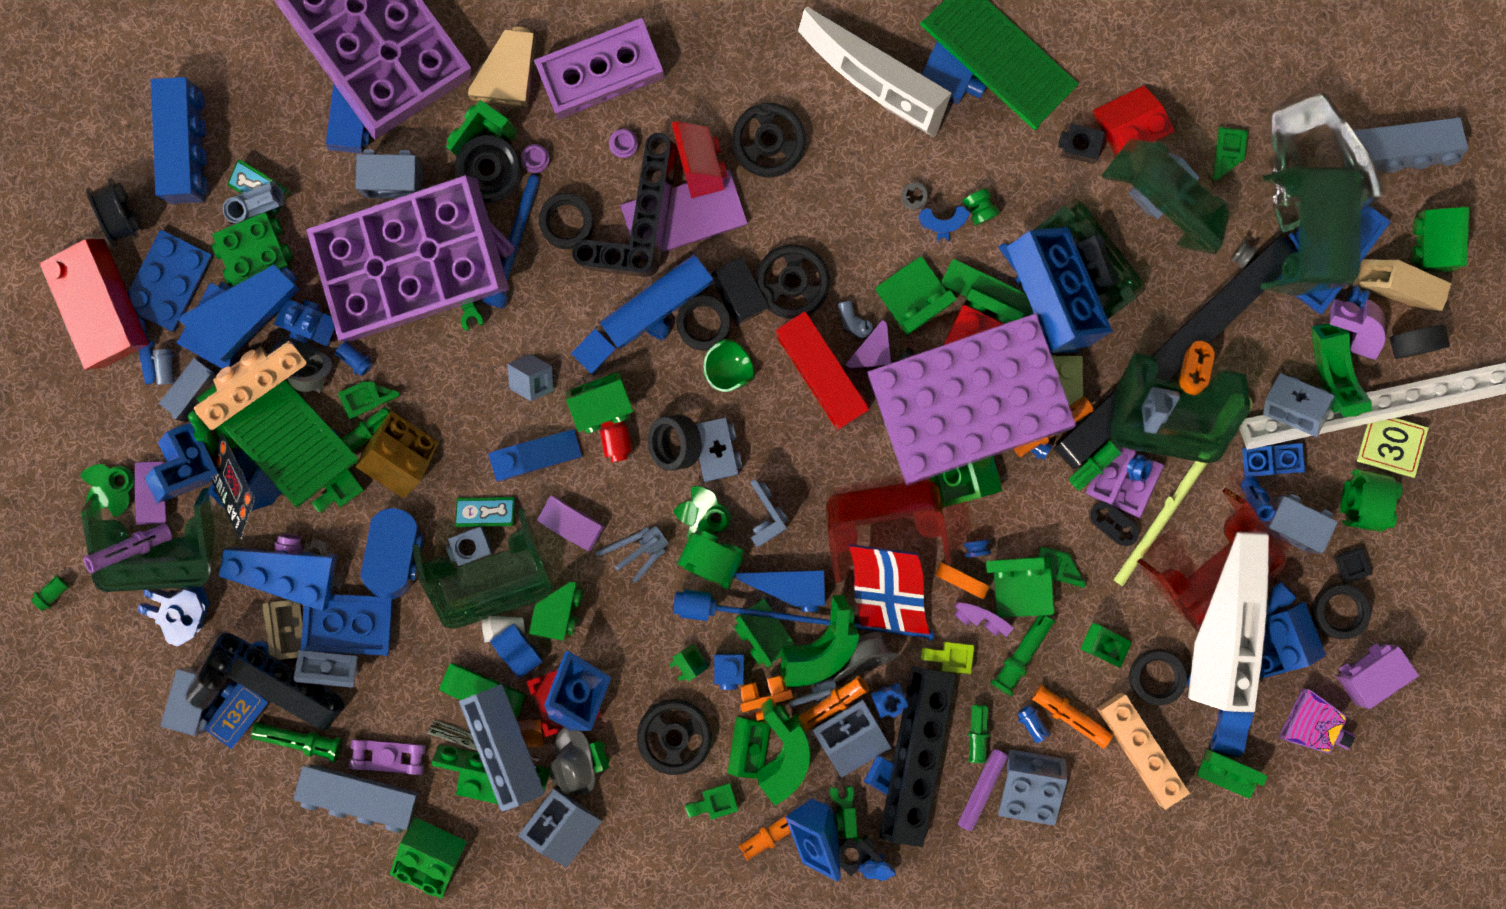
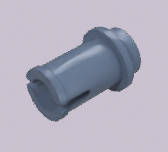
M171 349L153 350L151 360L154 359L156 385L175 383L172 366L174 354H171Z

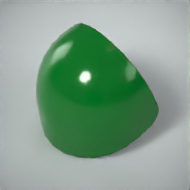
M732 339L718 342L709 349L703 363L705 378L718 391H734L748 385L755 379V367L750 355L738 342Z

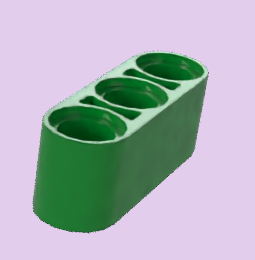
M450 662L438 690L456 699L463 700L502 683ZM502 684L517 720L527 695Z

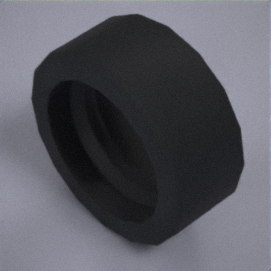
M560 193L550 197L543 204L539 213V227L543 236L551 245L560 249H573L577 242L590 238L594 230V216L590 206L581 197L572 193ZM562 205L577 207L583 216L581 231L571 238L557 236L550 227L552 212Z
M699 295L681 306L678 310L676 325L678 334L685 344L692 349L707 351L728 337L731 321L729 312L721 301L712 296ZM701 306L714 309L718 313L721 322L718 333L707 340L696 339L687 329L688 315L692 310Z
M1445 324L1408 331L1390 337L1395 359L1450 347Z
M683 414L663 416L655 420L649 429L647 439L648 450L652 460L658 467L666 471L689 468L696 463L701 453L702 442L698 427L691 418ZM671 427L677 431L680 438L681 449L678 458L672 454L669 447L668 436Z
M1347 584L1330 585L1322 589L1315 597L1312 605V619L1316 627L1325 635L1336 639H1352L1360 635L1369 625L1371 618V604L1366 595L1358 588ZM1341 594L1351 597L1358 607L1356 621L1351 626L1343 629L1329 624L1324 610L1330 598Z
M1149 650L1139 655L1132 663L1129 672L1130 686L1135 695L1142 701L1156 706L1168 705L1176 701L1184 692L1187 683L1186 669L1181 660L1174 654L1162 650ZM1157 660L1169 664L1175 676L1171 689L1159 695L1149 693L1141 683L1143 668L1148 663Z

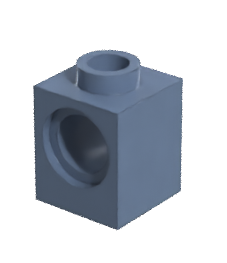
M478 527L448 539L450 545L446 546L452 563L456 561L458 566L494 554L484 527ZM466 539L473 540L476 545L475 552L470 556L465 555L461 549L462 543Z

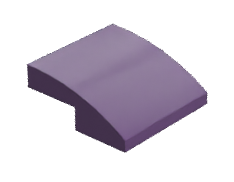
M1112 442L1122 454L1102 471L1103 475L1099 474L1090 482L1086 494L1141 519L1165 466L1151 460L1152 470L1148 479L1145 482L1131 481L1127 473V465L1133 457L1137 458L1139 454Z

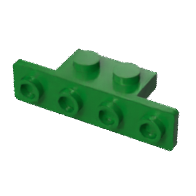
M956 259L951 261L941 281L942 286L965 296L967 300L971 301L970 307L982 313H985L986 309L997 314L995 319L1005 324L1034 314L1025 292Z
M438 745L432 759V766L459 772L456 795L498 804L479 752L458 749L454 746ZM537 765L535 770L544 791L550 777L549 769Z

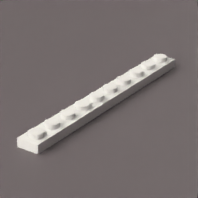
M1506 363L1367 392L1366 394L1372 401V411L1361 413L1355 417H1343L1340 412L1334 413L1331 411L1319 434L1506 394ZM1265 415L1239 420L1238 425L1247 450L1313 436Z

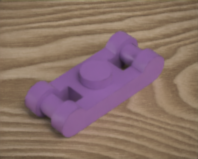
M351 739L350 748L353 749V756L349 760V769L414 775L424 774V765H422V754L426 752V745ZM365 750H373L372 761L364 760ZM403 753L411 754L410 764L402 763Z

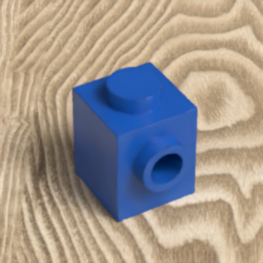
M744 653L714 654V684H720L721 690H737L738 684H744Z

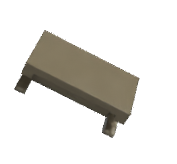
M291 600L263 603L269 655L278 660L297 658L298 651H301L303 618L301 604Z

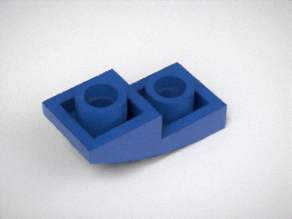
M1303 443L1262 446L1248 450L1247 448H1242L1245 477L1306 472Z

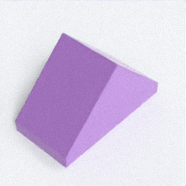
M882 320L846 363L845 367L848 370L877 368L891 364L888 330L885 321Z

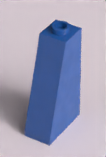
M272 265L186 312L178 320L220 361L227 362L300 290L294 283L298 278L288 268L284 267L281 270L277 266Z

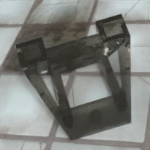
M1320 93L1272 114V149H1275V169H1272V180H1275L1276 194L1273 195V208L1281 233L1298 229L1300 226L1302 228L1326 221L1371 204L1384 195L1376 167L1367 149L1336 105L1325 93ZM1327 124L1352 175L1347 176L1348 180L1318 191L1293 138ZM1286 152L1307 195L1296 196L1290 199Z

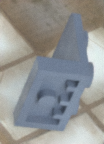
M754 479L750 484L774 520V523L771 525L767 520L753 529L755 535L751 539L758 548L786 530L787 528L784 523L788 519L780 506L774 509L768 499L772 497V494L764 481L758 484Z
M1009 749L1007 778L998 815L1055 825L1067 783L1066 759Z

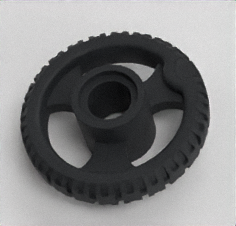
M761 103L747 109L738 118L732 132V148L736 159L747 171L761 177H777L791 171L801 160L806 147V133L801 120L791 109L777 103ZM776 115L782 116L792 125L796 134L795 140L787 141L783 139L782 130L773 124V119ZM755 117L761 124L755 132V143L747 147L742 146L743 130L748 122ZM765 134H773L777 138V142L775 145L767 147L762 144L761 138ZM782 152L788 159L774 167H764L756 164L759 155L771 157Z
M790 244L775 248L763 258L756 272L755 281L769 306L767 309L771 313L786 319H794L804 311L808 316L814 313L826 300L830 288V275L825 262L815 251L802 245ZM783 257L787 262V267L781 271L778 283L766 284L765 277L769 267L774 261ZM807 258L814 264L820 276V286L807 284V275L799 267L802 259ZM793 274L800 278L801 284L798 288L790 289L785 285L784 280L788 275ZM782 294L787 297L802 295L806 298L808 305L797 309H788L776 304V300Z
M670 699L655 704L644 714L637 730V744L641 756L653 769L668 775H681L696 769L706 759L712 744V730L706 715L697 706L685 700ZM677 709L692 715V718L685 725L676 721L666 724L661 720L660 713ZM672 729L679 730L683 736L682 742L677 745L670 744L666 738L667 732ZM648 732L659 734L661 746L668 751L666 758L662 762L649 749L647 743ZM701 735L702 743L699 751L691 760L684 763L680 757V751L687 746L690 736Z

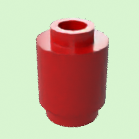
M607 421L602 423L600 436L604 457H611V462L628 460V454L633 453L628 425L625 426L624 421L618 423Z

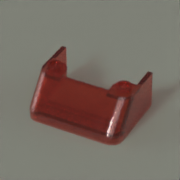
M922 480L906 486V483L831 496L826 503V519L835 583L844 581L839 553L849 551L848 544L856 545L858 540L856 526L914 517L916 529L924 537L933 538L941 536L946 565H951L952 560L941 494L937 484L931 480Z
M1224 488L1222 493L1236 511L1226 520L1223 528L1224 535L1230 543L1186 579L1181 572L1175 569L1166 570L1161 574L1142 558L1137 561L1160 594L1197 631L1201 628L1238 532L1268 534V582L1277 576L1286 564L1285 554L1249 503L1228 488Z

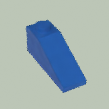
M333 83L326 138L327 149L362 154L363 146H369L370 133L365 129L361 120Z
M574 429L488 453L497 482L506 481L583 457Z
M824 570L736 573L737 580L793 606H801L802 612L819 611V606H825Z

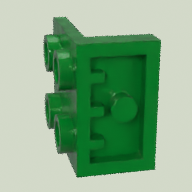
M479 100L477 105L473 104L467 110L464 117L466 120L461 127L455 128L451 132L446 148L457 157L463 145L469 140L481 136L486 128L496 137L503 139L505 136L511 141L515 138L518 131L506 117Z
M918 257L875 288L876 293L906 335L915 331L957 300L951 290L948 292L945 290L923 257Z
M1051 556L986 561L987 573H994L998 617L1053 615L1055 613Z
M764 598L748 608L773 612ZM745 614L735 617L737 624L734 625V629L742 641L749 639L753 645L750 653L759 666L765 663L767 668H769L775 660L782 656V647L796 646L779 619Z

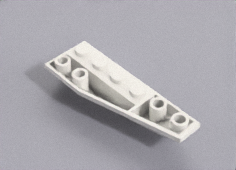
M806 7L804 9L798 31L835 70L879 102L888 111L933 138L937 135L951 92L811 8Z
M1238 532L1195 641L1188 698L1224 711L1255 712L1266 619L1268 583L1267 533Z

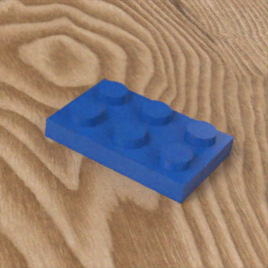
M160 229L128 291L136 314L175 333L180 324L178 318L185 314L214 256Z
M330 594L328 608L324 611L304 605L301 651L390 656L393 599Z

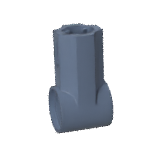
M274 181L228 198L223 204V214L230 222L239 223L284 205V194L281 187ZM238 203L243 206V213L240 211Z

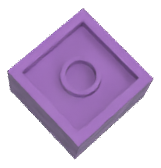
M1375 643L1368 648L1369 654L1351 666L1345 663L1339 668L1341 673L1336 675V678L1355 705L1371 709L1419 676L1399 646L1387 644L1379 646V644Z

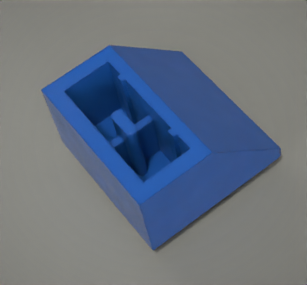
M1305 601L1275 610L1265 619L1260 668L1261 679L1310 666L1326 656Z

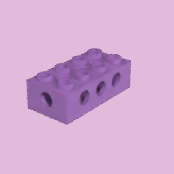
M642 18L534 60L558 120L665 78ZM624 54L634 56L630 63L624 64L619 61ZM599 64L607 66L606 71L602 74L592 72L594 67ZM569 76H580V80L576 84L569 85L566 83Z

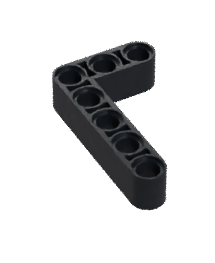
M660 132L654 133L648 137L645 143L629 245L581 240L572 249V257L580 266L592 271L640 277H651L658 271L678 154L676 144L665 134ZM661 143H667L664 153L656 154L657 147ZM657 171H662V178L658 182L652 183L653 174ZM653 199H657V207L653 211H648V203ZM652 227V236L647 240H643V232L647 228ZM593 249L592 258L589 261H584L585 252ZM620 252V261L617 264L612 265V256L615 253ZM648 255V264L644 268H639L638 262L640 258Z
M222 633L217 638L186 691V699L192 706L198 709H205L212 703L228 677L322 730L328 729L333 724L345 705L343 699L337 693L321 684L295 682V669L231 633Z

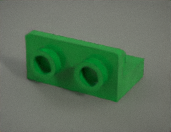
M1208 749L1197 771L1198 777L1248 799L1251 798L1256 785L1264 786L1268 777L1261 772Z

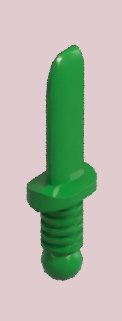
M195 411L190 412L188 419L195 429L194 438L199 442L203 441L209 453L214 457L218 444L213 438L211 430Z

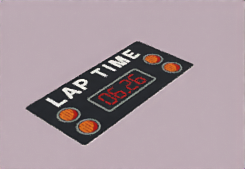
M221 433L212 460L218 474L213 478L212 483L238 539L241 540L254 503V497L224 434Z

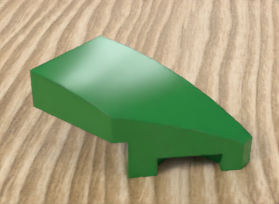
M371 381L361 382L337 394L349 420L376 409L400 396L397 391L386 389Z

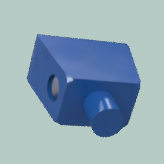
M938 41L936 42L922 75L951 92L949 99L951 103L959 104L964 92L980 99L986 85L973 77L972 72Z

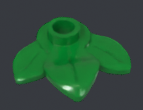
M97 464L88 467L80 474L81 479L92 486L86 498V508L100 510L108 507L113 517H118L127 510L130 503L129 492L135 484L134 474L129 468L124 466L109 468L103 464ZM119 475L125 478V483L122 486L116 483Z
M692 486V500L682 502L673 510V513L680 521L690 526L687 540L691 533H695L696 529L713 534L714 532L725 530L731 521V514L728 508L718 503L715 493L703 486ZM719 513L722 519L715 521L711 515Z

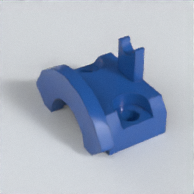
M956 207L954 216L944 221L935 218L931 208L921 210L918 218L924 229H930L937 233V242L941 238H945L949 242V232L956 231L964 225L970 212L966 210V207Z

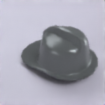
M295 339L283 340L270 349L269 354L288 341L292 342L307 364L287 378L290 385L301 392L314 390L320 393L323 391V384L333 366L328 356L310 344H305Z
M879 632L859 636L856 649L846 663V669L838 674L833 681L839 683L849 680L872 667L895 660L899 654L889 651Z
M563 728L557 734L555 740L556 758L550 765V777L562 794L570 792L579 795L588 794L593 790L596 782L589 741L582 731H570L567 728Z

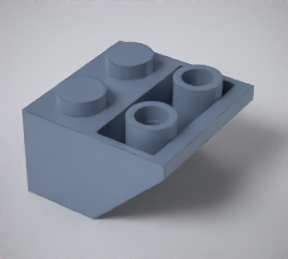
M862 698L851 703L850 707L844 711L836 712L812 728L841 778L891 749Z
M555 787L518 836L542 855L568 867L603 820L569 794H562L560 789Z

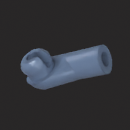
M852 301L838 304L842 326L845 331L859 338H865L872 332L873 325L869 320H863L855 316Z

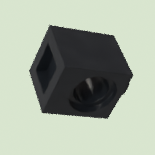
M1070 124L1067 131L1061 132L1058 147L1062 148L1061 157L1095 164L1099 158L1105 132ZM1073 138H1083L1087 144L1086 149H1076L1073 145Z

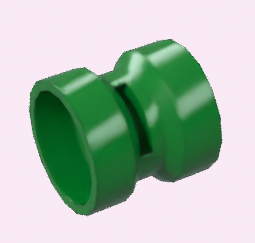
M988 188L979 190L962 200L966 209H969L972 213L971 220L974 226L981 225L1001 214L997 205H993L991 201L992 195Z

